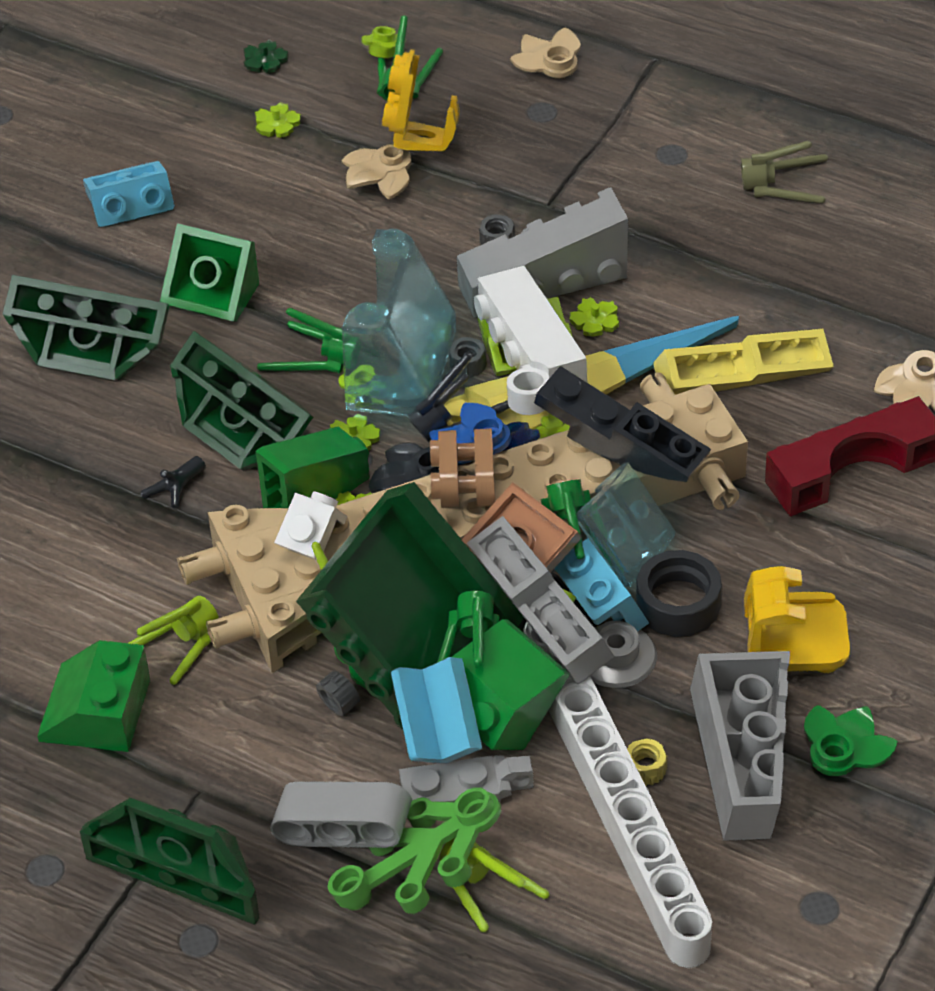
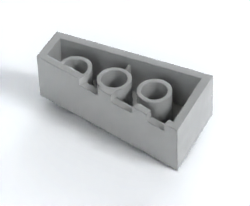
M609 187L598 192L599 199L584 206H581L578 201L565 207V214L546 223H543L540 218L527 224V228L517 236L509 238L505 234L458 255V286L473 317H478L474 306V296L479 295L478 278L516 267H526L546 299L627 278L628 217L612 188Z
M790 651L709 653L698 655L690 692L723 840L771 839L781 805L784 759L783 739L786 728L785 704L788 693L787 671Z

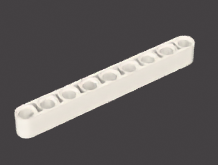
M526 622L524 634L560 664L531 625ZM569 675L548 711L667 956L678 966L686 968L697 967L703 964L710 954L711 915L591 677L589 676L577 685ZM663 895H674L676 897H665ZM687 933H689V934H694V935H696V936L687 937V936H683L682 934H687Z

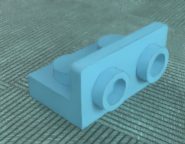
M159 161L83 179L86 194L93 205L96 222L100 227L169 211L174 208L167 171Z
M589 538L582 542L585 554L583 559L576 558L573 548L554 568L594 624L599 625L610 616L614 621L624 619L637 632L649 624L630 593Z

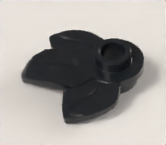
M401 443L386 450L385 456L388 463L381 465L374 472L369 482V490L371 492H379L431 475V473H438L439 467H431L430 447L423 449L415 443Z

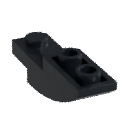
M562 366L554 372L536 393L534 404L570 426L567 434L568 438L610 461L647 475L687 482L711 451L709 447L640 403L636 402L629 410Z

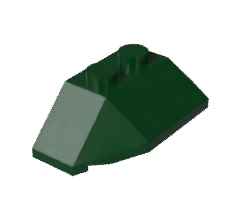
M12 275L2 315L9 325L12 326L37 366L117 382L161 345L170 305L163 302Z
M195 331L192 332L170 365L172 377L175 379L176 396L183 427L243 471L257 466L256 450L265 445L300 437L314 418L298 402Z
M130 797L85 823L79 831L87 860L253 925H256L260 918L256 890L237 839L220 826H207L189 819L178 810H165Z

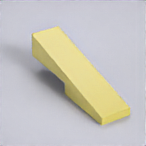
M824 329L748 335L739 343L664 349L653 362L655 373H662L675 395L707 384H711L714 391L717 392L827 372L834 367Z

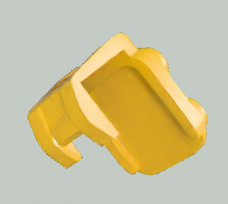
M410 49L409 53L404 52L403 56L396 54L388 82V89L395 90V92H389L384 108L382 126L389 127V132H394L393 144L395 148L415 151L446 150L454 137L460 114L457 96L452 95L445 129L409 121L420 55H415V50Z
M779 566L753 571L744 594L745 617L748 618L749 630L748 652L790 651L787 672L819 671L831 673L843 666L849 659L850 644L846 611L844 606L835 599L836 596L828 592H789L788 587L802 586V575L799 569Z

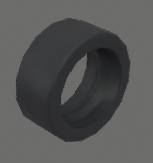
M673 550L652 556L641 566L636 578V604L649 622L647 626L661 634L681 637L692 636L702 632L716 621L721 609L722 582L720 572L710 560L698 553L686 550ZM669 581H685L701 588L705 592V596L700 601L691 605L674 606L663 603L654 597L652 591L657 586Z

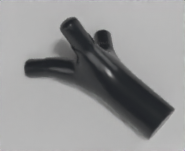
M194 456L174 471L163 469L160 472V476L163 479L141 490V496L146 498L167 490L171 492V507L178 508L180 505V494L184 486L206 469L204 461L199 456Z

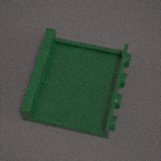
M415 482L387 490L296 600L297 604L307 614L310 624L326 636L336 648L339 658L355 670L365 682L368 692L384 704L394 716L397 726L402 730L403 726L391 672L399 667L423 670L437 663L448 628L449 611L457 610V598L460 594L467 591L489 593L494 598V614L499 615V621L508 619L518 627L524 619V616ZM461 629L457 630L450 657L473 641V638L462 635Z

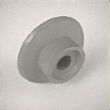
M609 621L594 627L615 657L590 675L593 683L609 688H624L643 681L651 674L656 665L657 651L653 641L641 629L637 632L632 625L623 621Z

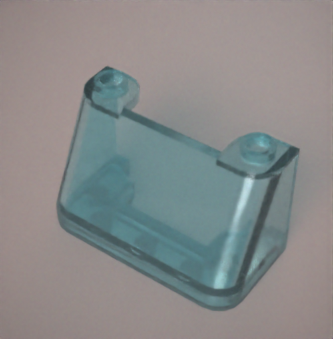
M376 229L372 240V252L376 257L377 303L366 302L357 305L348 312L342 326L346 410L408 416L416 410L415 406L423 401L441 381L449 349L451 348L456 331V312L411 236L399 229Z

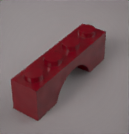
M920 396L904 402L894 403L888 408L869 415L856 417L850 422L834 428L819 431L799 441L781 445L766 453L765 483L791 517L828 503L830 479L838 470L847 465L872 461L890 465L903 473H907L935 462V415Z

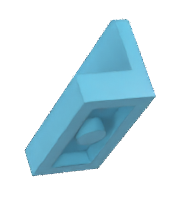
M449 657L423 670L399 667L391 672L410 760L450 763L482 749L462 658Z

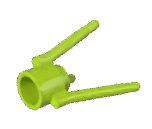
M199 595L185 605L138 628L137 635L139 637L128 643L145 645L171 629L183 641L196 640L197 642L170 678V683L176 685L203 649L211 643L206 621L218 619L219 616L210 601Z
M455 838L447 842L442 848L440 861L449 855ZM477 842L474 843L467 858V863L472 871L468 880L470 883H477L483 879L490 869L515 886L523 887L542 899H548L549 892L495 858ZM464 884L459 887H452L479 930L487 932L489 926Z

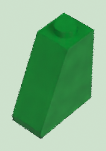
M339 426L265 445L256 450L263 508H289L295 493L311 498L313 491L336 500L340 493L351 492L370 478L369 451L361 439L350 436Z

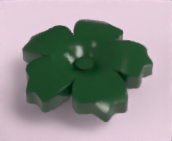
M267 40L265 43H260L259 48L252 45L244 48V67L250 71L261 72L263 69L265 73H272L281 68V64L288 60V51H284L283 48H277L276 41Z

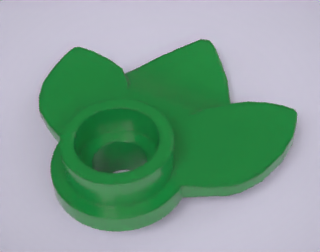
M816 705L805 718L804 733L812 743L810 749L811 763L819 772L829 776L845 775L853 770L854 767L875 768L892 757L897 748V740L888 736L874 735L873 716L870 708L867 706L848 711L835 718L827 709Z

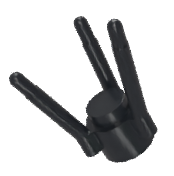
M465 353L431 393L415 406L416 410L407 416L428 443L431 440L430 431L461 424V421L448 426L447 422L453 417L444 404L468 381L469 375L467 373H463L456 381L454 380L471 361V353ZM507 400L491 408L495 410L497 415L510 407Z

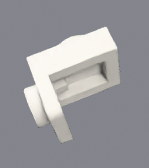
M313 491L311 498L295 493L274 543L317 560L311 546L312 543L319 542L324 552L335 523L338 522L344 525L348 516L336 509L338 501L315 491Z

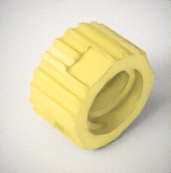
M648 738L633 741L627 750L645 786L658 783L660 779H663L667 770V755L663 745L658 741ZM645 757L655 760V763L650 766L637 764L639 760Z

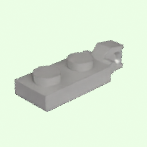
M491 755L452 761L450 763L399 769L401 787L409 792L412 801L425 797L432 802H455L464 791L471 788H483L487 792L494 794L500 802V799L511 796V791L533 788L534 781L530 756L504 758V756L495 755L493 757Z

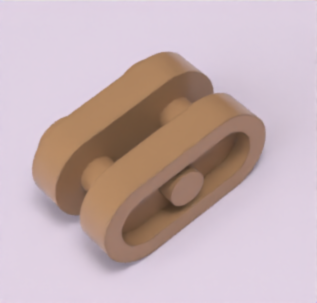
M492 428L474 429V443H457L456 430L438 431V440H430L431 467H439V473H431L432 500L441 499V508H459V494L476 493L477 507L492 506L495 503ZM475 460V475L459 476L458 461Z

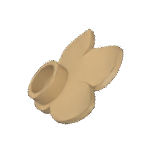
M568 28L558 31L551 41L525 34L521 42L522 53L511 56L510 60L521 70L543 72L553 78H564L574 73L577 69L578 60L576 54L580 50V41Z
M394 144L385 145L378 150H355L342 159V164L349 167L346 175L348 189L378 183L381 193L387 199H392L400 194L410 182L408 169L411 166V154L408 150L395 148Z
M919 350L910 354L904 363L887 367L879 374L874 392L880 395L893 396V404L920 396L927 407L935 411V352ZM925 365L932 369L928 372H922L917 367Z

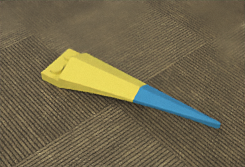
M739 316L586 355L587 383L604 394H608L653 369V362L664 349L696 347L736 328ZM508 376L466 387L464 394L450 398L444 404L453 417L447 422L448 426L461 421V408L465 402L492 407L507 401ZM509 408L497 414V418L501 419L508 426L511 433V442L503 451L531 442L529 437L538 426H542L541 418L548 416L550 413L543 411L534 415H522Z

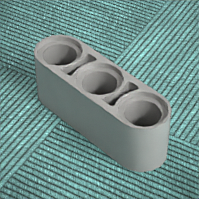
M291 782L284 787L270 830L276 839L292 846L393 847L399 843L412 798L409 792L401 786L387 782Z

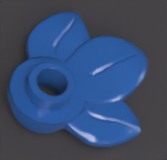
M465 402L462 405L460 413L461 424L429 432L431 440H438V431L456 430L457 443H474V429L492 428L493 455L506 449L511 442L510 430L501 419L497 418L495 410L478 403ZM458 461V465H463L471 461Z

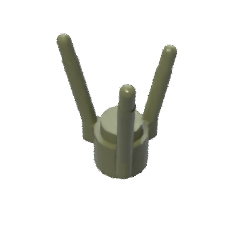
M811 141L792 144L765 153L751 154V158L741 159L743 190L754 189V197L771 196L823 204L826 201L824 196L768 187V184L775 183V170L826 162L828 156L821 154L773 161V159L810 148L812 146Z

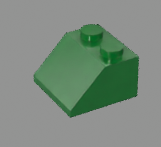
M502 619L483 633V663L480 666H476L473 662V641L452 656L454 658H462L480 740L491 750H524L570 675L565 668L508 619Z
M99 640L61 663L37 735L38 741L129 752L151 680L144 645Z

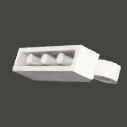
M525 266L478 278L479 295L474 296L476 313L480 320L485 319L488 323L493 341L495 343L500 342L508 365L510 367L515 366L517 369L507 378L508 405L511 410L522 415H534L545 411L534 404L536 393L560 366L587 382V359Z

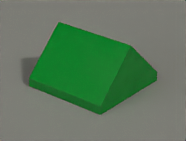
M177 223L160 302L237 322L259 285L255 242Z

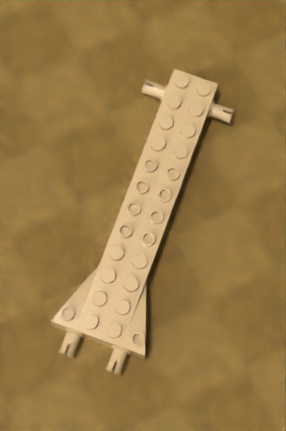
M656 372L654 377L658 381V385L651 374L646 376L640 384L641 392L650 402L643 406L711 449L709 455L687 482L647 475L610 461L568 438L569 430L493 455L495 501L512 482L541 503L540 499L548 498L546 486L581 479L583 491L589 490L592 506L601 525L704 490L712 500L713 506L716 509L723 510L724 504L720 500L721 497L728 508L739 499V491L731 481L746 477L748 441L711 384L675 395L662 373ZM475 460L459 465V476L475 475ZM431 475L392 487L396 488L415 482L461 539L491 507H477L476 493L459 494V508H441V499L432 500ZM389 489L336 506V509L348 517L344 525L338 522L335 523L324 549V554L328 561ZM230 505L223 511L208 512L213 547L184 557H178L177 562L181 576L186 585L221 572L227 576L243 611L212 621H206L207 631L211 642H213V647L218 649L221 646L253 636L257 640L271 672L274 673L283 667L282 659L299 647L308 650L317 643L316 636L321 631L310 624L307 614L297 604L296 600L319 574L321 569L317 560L274 543L289 508L246 509L242 505ZM584 510V516L577 517L580 532L591 529Z

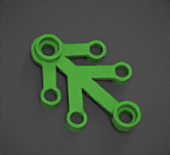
M483 788L468 789L460 794L455 802H432L425 797L413 800L407 816L413 828H403L399 843L387 848L368 847L375 856L386 855L394 847L404 848L365 872L355 865L340 868L331 876L328 882L329 892L340 907L358 910L370 901L371 889L412 865L405 882L397 888L395 897L406 913L414 914L423 910L429 902V894L424 887L443 845L455 838L449 855L445 856L438 864V873L447 886L459 887L466 883L471 876L472 871L467 863V858L478 834L490 829L500 816V802L494 794L487 792ZM437 820L446 821L434 829L430 828Z

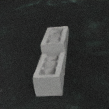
M504 516L467 542L472 552L560 664L570 673L571 678L577 685L615 657L601 635L557 584L548 569Z

